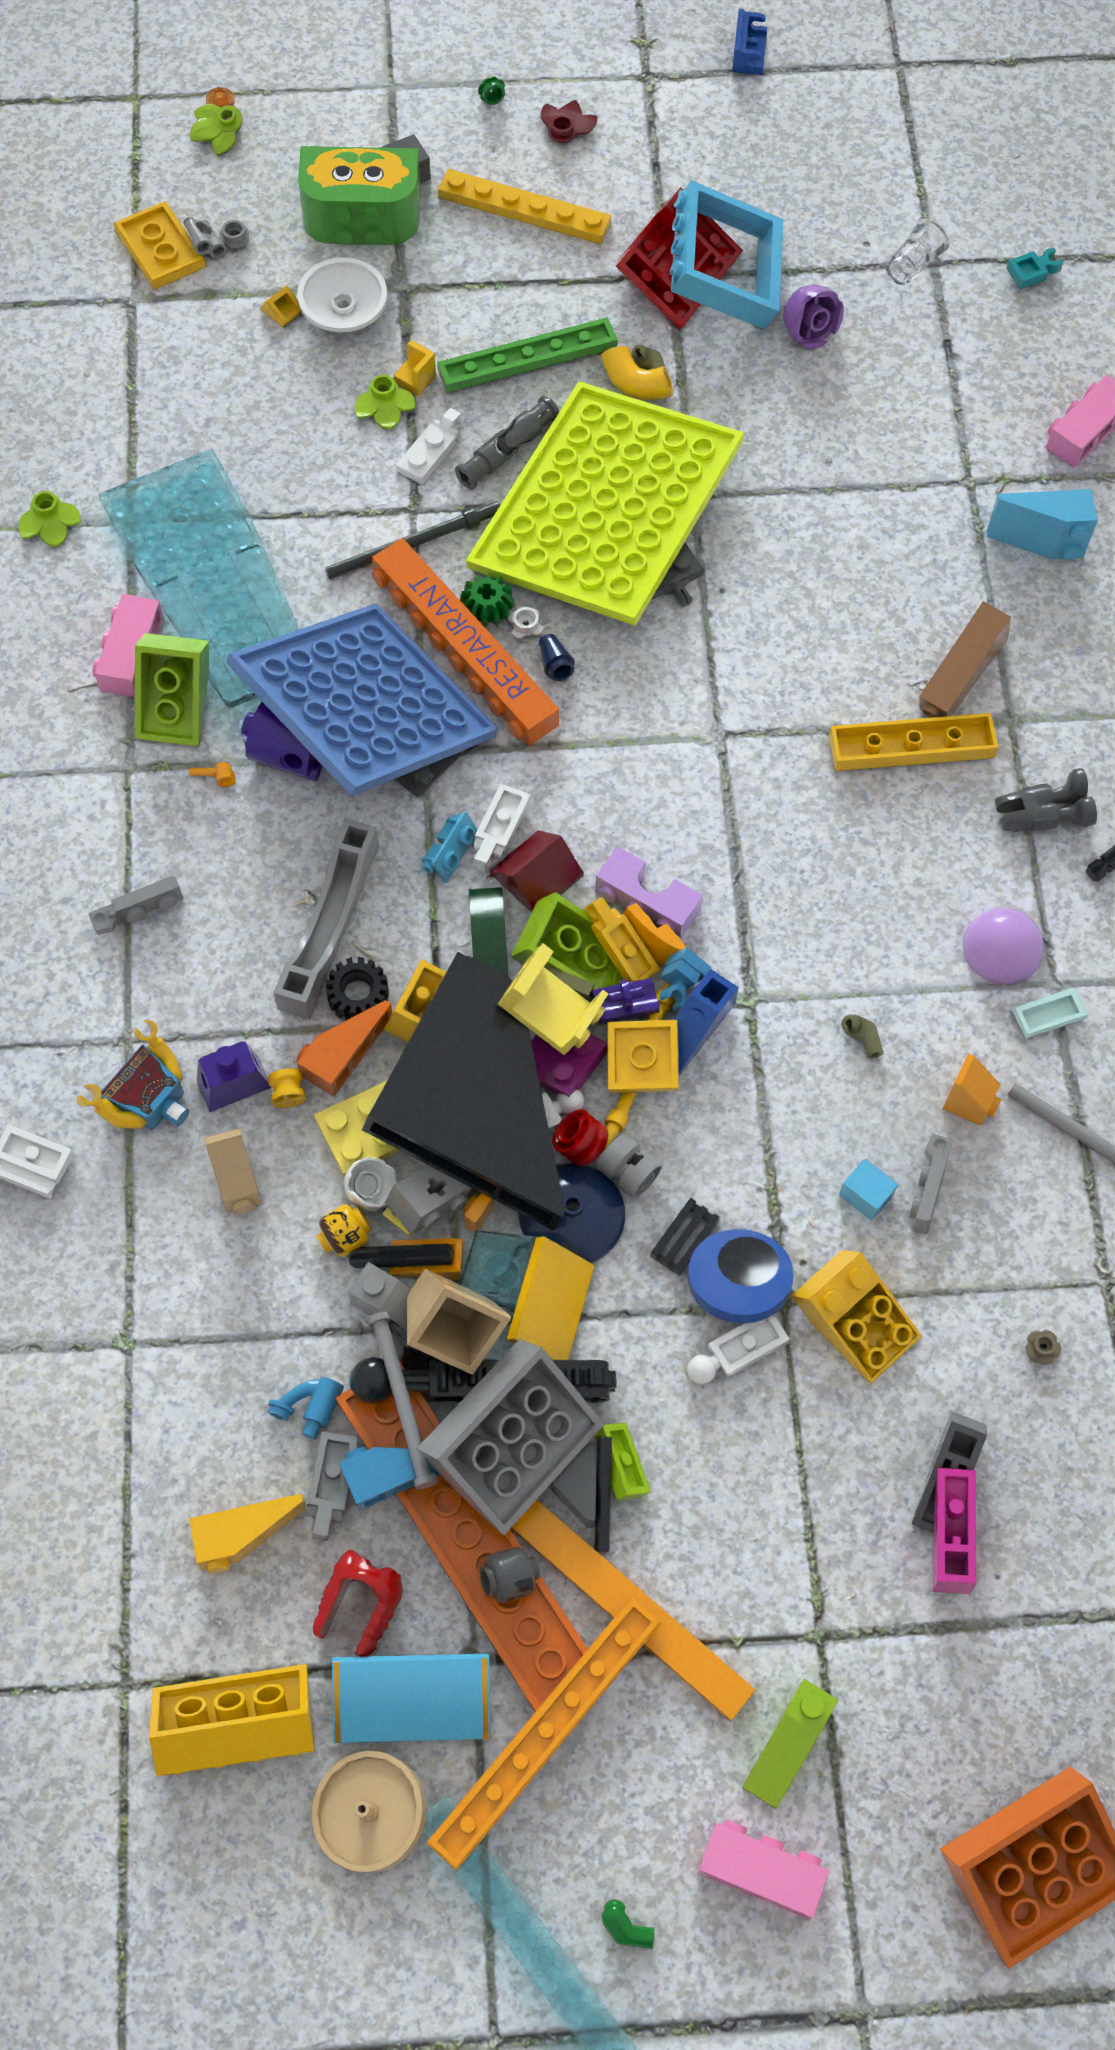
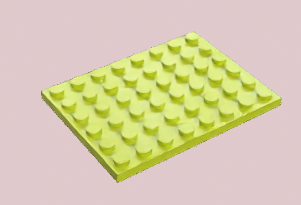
M579 381L466 559L467 568L485 575L490 573L494 578L502 576L504 581L636 626L743 444L744 432Z

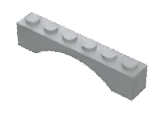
M344 819L333 846L325 881L311 920L299 945L285 963L274 990L277 1010L310 1020L379 848L377 827Z

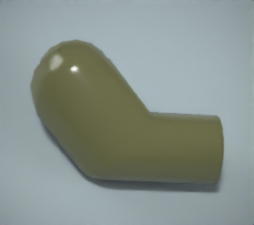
M637 345L632 349V358L638 366L648 370L665 366L662 355L658 351L643 345Z
M855 1014L846 1015L842 1019V1029L847 1035L863 1042L868 1058H877L884 1054L877 1027L873 1022Z

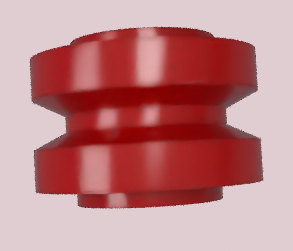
M579 1109L569 1113L560 1121L554 1131L552 1144L557 1152L566 1156L574 1165L585 1166L597 1159L604 1150L608 1141V1130L606 1126L595 1120L587 1111Z

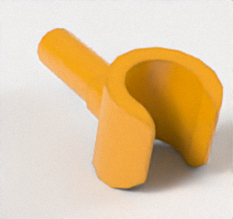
M219 762L215 768H189V775L216 777V782L219 786L229 787L235 784V772L227 762Z

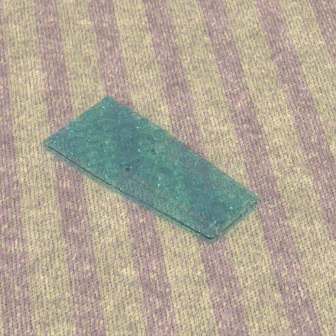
M213 448L99 493L100 502L136 570L155 599L160 601L161 608L180 637L209 641L208 679L225 705L233 708L257 698L258 696L227 664L229 654L299 630V626L252 518Z

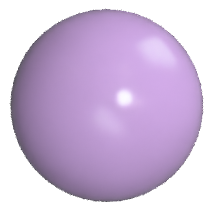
M994 908L983 912L970 923L963 937V953L972 970L982 978L998 984H1015L1026 980L1037 971L1043 958L1044 941L1037 924L1025 913L1012 908Z

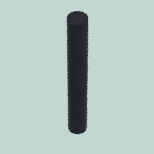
M597 1436L594 1550L597 1552H609L611 1436Z

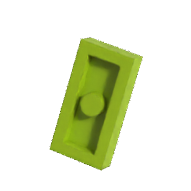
M627 1423L605 1424L594 1437L596 1443L597 1436L612 1437L611 1488L617 1501L642 1498L651 1493Z

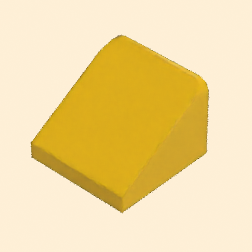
M287 285L260 307L265 314L282 327L302 313L298 299Z

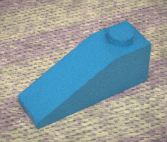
M359 1447L345 1454L346 1460L339 1462L358 1511L415 1486L414 1480L417 1477L409 1449L373 1447L366 1450L365 1447ZM429 1463L431 1474H436V1477L439 1476V1473Z

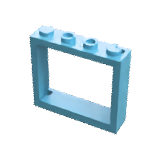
M691 180L684 190L679 191L677 201L674 203L676 217L672 230L675 231V236L671 247L673 264L669 273L672 275L671 292L765 329L780 312L783 219ZM697 212L758 238L756 295L694 270Z

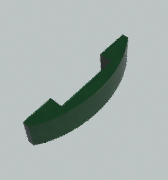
M502 887L469 889L473 957L482 965L508 976Z

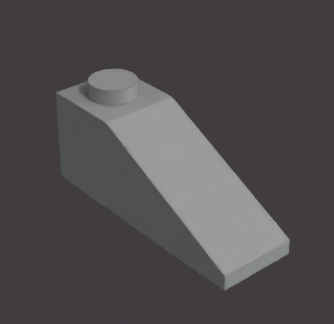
M368 1262L348 1291L351 1304L370 1316L379 1312H389L392 1322L407 1330V1295L411 1289L395 1277Z

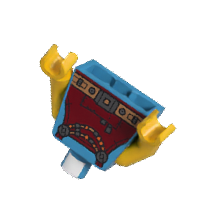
M144 1020L150 1027V1034L144 1037L138 1028H134V1035L138 1040L147 1041L148 1046L146 1047L142 1044L102 1091L97 1085H85L84 1088L92 1093V1100L88 1101L85 1097L79 1095L77 1096V1102L83 1107H95L94 1111L116 1128L140 1129L146 1127L153 1130L164 1118L175 1126H180L189 1115V1109L178 1102L184 1094L181 1086L183 1079L176 1056L161 1037H156L158 1032L156 1024L151 1020Z

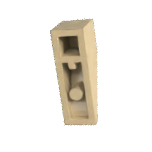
M240 1128L204 1138L227 1214L233 1212L235 1214H245L254 1210L255 1206L261 1205L262 1202Z

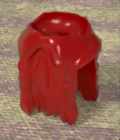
M349 1549L334 1566L333 1575L325 1586L321 1603L318 1606L319 1612L313 1623V1634L318 1638L324 1639L351 1582L364 1583L371 1588L379 1599L355 1651V1655L367 1657L376 1650L377 1642L383 1637V1632L388 1629L389 1622L394 1616V1611L401 1601L403 1590L401 1574H398L396 1570L389 1567L377 1569L364 1556L361 1557L357 1552Z

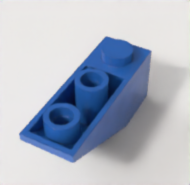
M712 969L707 972L691 992L674 1020L678 1021L679 1076L736 1004L739 987Z

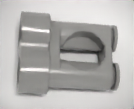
M193 217L184 219L183 224L192 238L191 244L198 255L210 254L215 259L225 255L227 248L220 237L216 236L207 220L200 221Z

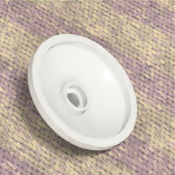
M344 257L328 259L310 268L302 277L297 291L298 304L306 319L315 326L332 332H351L370 325L384 311L388 297L386 282L376 268L364 261Z

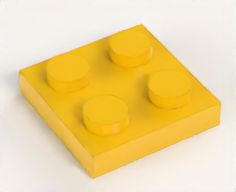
M677 1020L608 1022L609 1093L679 1091Z

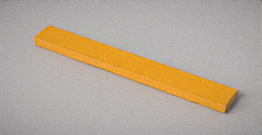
M538 1500L510 1528L612 1619H614L632 1596L662 1621L661 1625L643 1646L730 1722L755 1692V1689Z
M632 1596L426 1842L456 1872L657 1630L662 1621Z

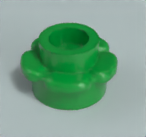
M495 76L484 79L478 87L481 100L489 105L501 102L505 96L504 81L501 78L497 79Z

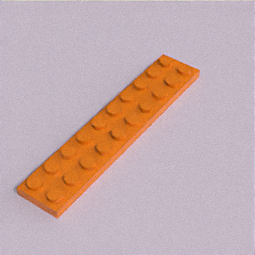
M400 1362L401 1369H405L402 1363ZM351 1389L335 1398L367 1450L373 1447L408 1449L393 1393L385 1401L376 1404L362 1402L354 1395ZM408 1392L423 1442L440 1424V1421L421 1392ZM441 1475L437 1476L438 1483L425 1489H416L414 1486L396 1494L534 1712H536L588 1650L582 1638L541 1576L535 1580V1588L532 1594L527 1597L499 1603L493 1597L486 1596L480 1581V1568L484 1567L487 1556L515 1547L523 1548L510 1529L504 1536L500 1534Z

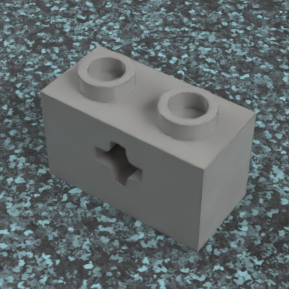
M426 1165L394 1184L385 1203L412 1235L423 1227L425 1230L433 1228L441 1221L442 1215L451 1211L452 1214L460 1211L469 1202L467 1196L472 1188Z

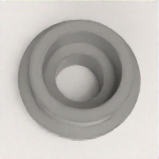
M229 220L223 224L220 238L226 247L237 249L248 243L249 231L241 221Z

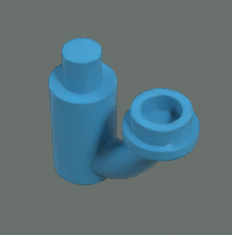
M326 1377L305 1381L284 1394L278 1401L270 1399L267 1413L277 1419L288 1421L290 1415L292 1416L295 1412V1409L291 1406L307 1396H312L303 1416L307 1423L302 1435L316 1440L320 1428H327L337 1405L335 1398L341 1395L344 1386Z

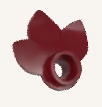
M577 100L569 102L560 109L550 104H545L541 110V120L548 127L549 137L555 142L566 143L573 140L576 135L588 134L597 124L598 116L591 114L582 115V110Z

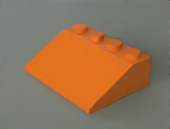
M1068 1767L940 1848L957 1886L1008 1969L1115 1900V1829L1093 1783L1072 1767Z

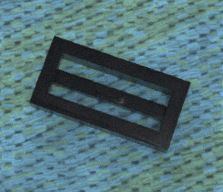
M690 1198L651 1251L650 1257L680 1276L689 1264L692 1253L710 1235L719 1222L720 1216L715 1213L712 1215L703 1205L700 1207L694 1199ZM691 1212L695 1213L696 1215L666 1256L662 1255L661 1253ZM702 1219L707 1221V1224L680 1262L675 1264L673 1259Z

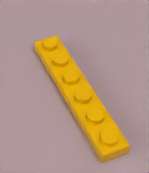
M447 169L438 188V198L598 244H602L611 224L610 214L451 169Z

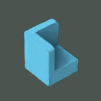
M864 1159L843 1183L839 1196L869 1220L873 1221L894 1196L899 1184L868 1160Z

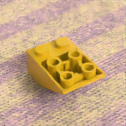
M841 1250L791 1295L810 1323L871 1384L922 1337L861 1252Z

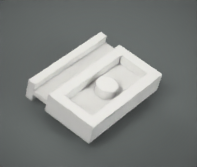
M8 1124L0 1138V1179L51 1199L53 1196L52 1192L56 1184L58 1185L74 1153L70 1148Z

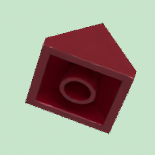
M537 830L490 870V874L531 913L538 900L554 892L562 895L584 876V872L562 836Z

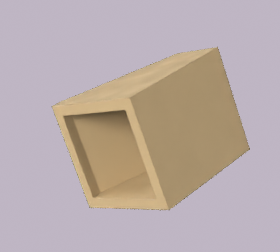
M426 1268L407 1295V1345L472 1375L511 1320V1315L489 1298Z

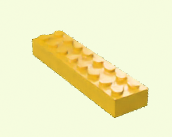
M991 713L831 726L829 732L834 771L995 758L998 751Z

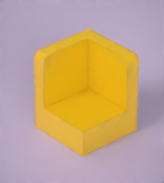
M410 340L407 344V360L394 374V381L398 386L419 397L436 378L435 353Z

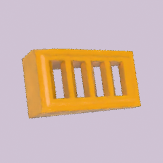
M463 1239L392 1240L391 1246L447 1243L453 1248V1262L450 1265L390 1267L389 1274L393 1277L419 1278L426 1268L449 1280H461Z

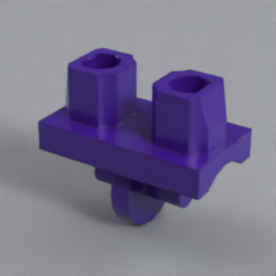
M652 978L628 982L625 979L620 980L618 985L592 990L593 999L602 990L608 993V996L601 1005L605 1011L598 1020L599 1025L660 1013Z

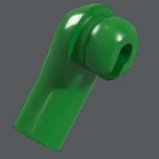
M616 1899L608 1901L604 1906L602 1922L613 1940L619 1945L653 1949L654 1928L633 1925L625 1913L626 1906L623 1902Z

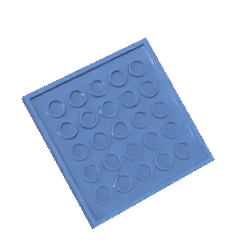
M377 603L232 652L227 660L230 668L351 797L495 738L499 729Z

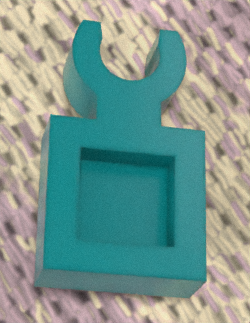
M1049 248L1039 257L1032 251L1008 260L1006 269L1019 288L1023 289L1045 281L1048 273L1055 274L1061 271L1064 261L1062 259L1051 261L1054 259L1056 250L1055 248Z

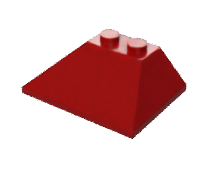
M681 187L646 224L616 263V267L679 330L683 328L701 305L698 302L671 292L672 275L669 273L673 264L671 247L675 236V231L672 230L676 217L674 203L677 201L679 191L683 190ZM697 212L694 270L721 280L743 252V249L712 218Z

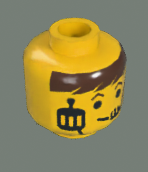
M342 1204L320 1218L319 1227L321 1233L317 1234L316 1237L326 1253L333 1250L339 1257H346L353 1250L363 1247L369 1242L368 1232L372 1230V1227L358 1206L352 1208L348 1204Z

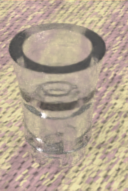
M930 219L918 220L908 238L893 254L891 261L886 265L887 274L895 283L902 286L909 283L933 260L948 250L949 239L943 228Z

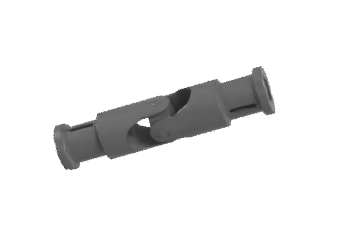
M545 395L541 396L538 399V404L529 411L525 410L519 414L507 429L500 430L474 451L473 457L465 464H458L455 467L456 476L459 481L468 489H474L477 486V481L484 475L492 474L513 457L520 448L518 445L532 441L542 432V428L546 424L555 420L559 413L556 403ZM495 443L497 444V448H498L501 452H505V453H507L508 455L502 456V455L497 451V449H496V447H495Z

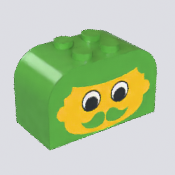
M300 146L298 183L303 224L309 236L327 244L395 245L403 243L415 235L419 227L421 198L418 148Z

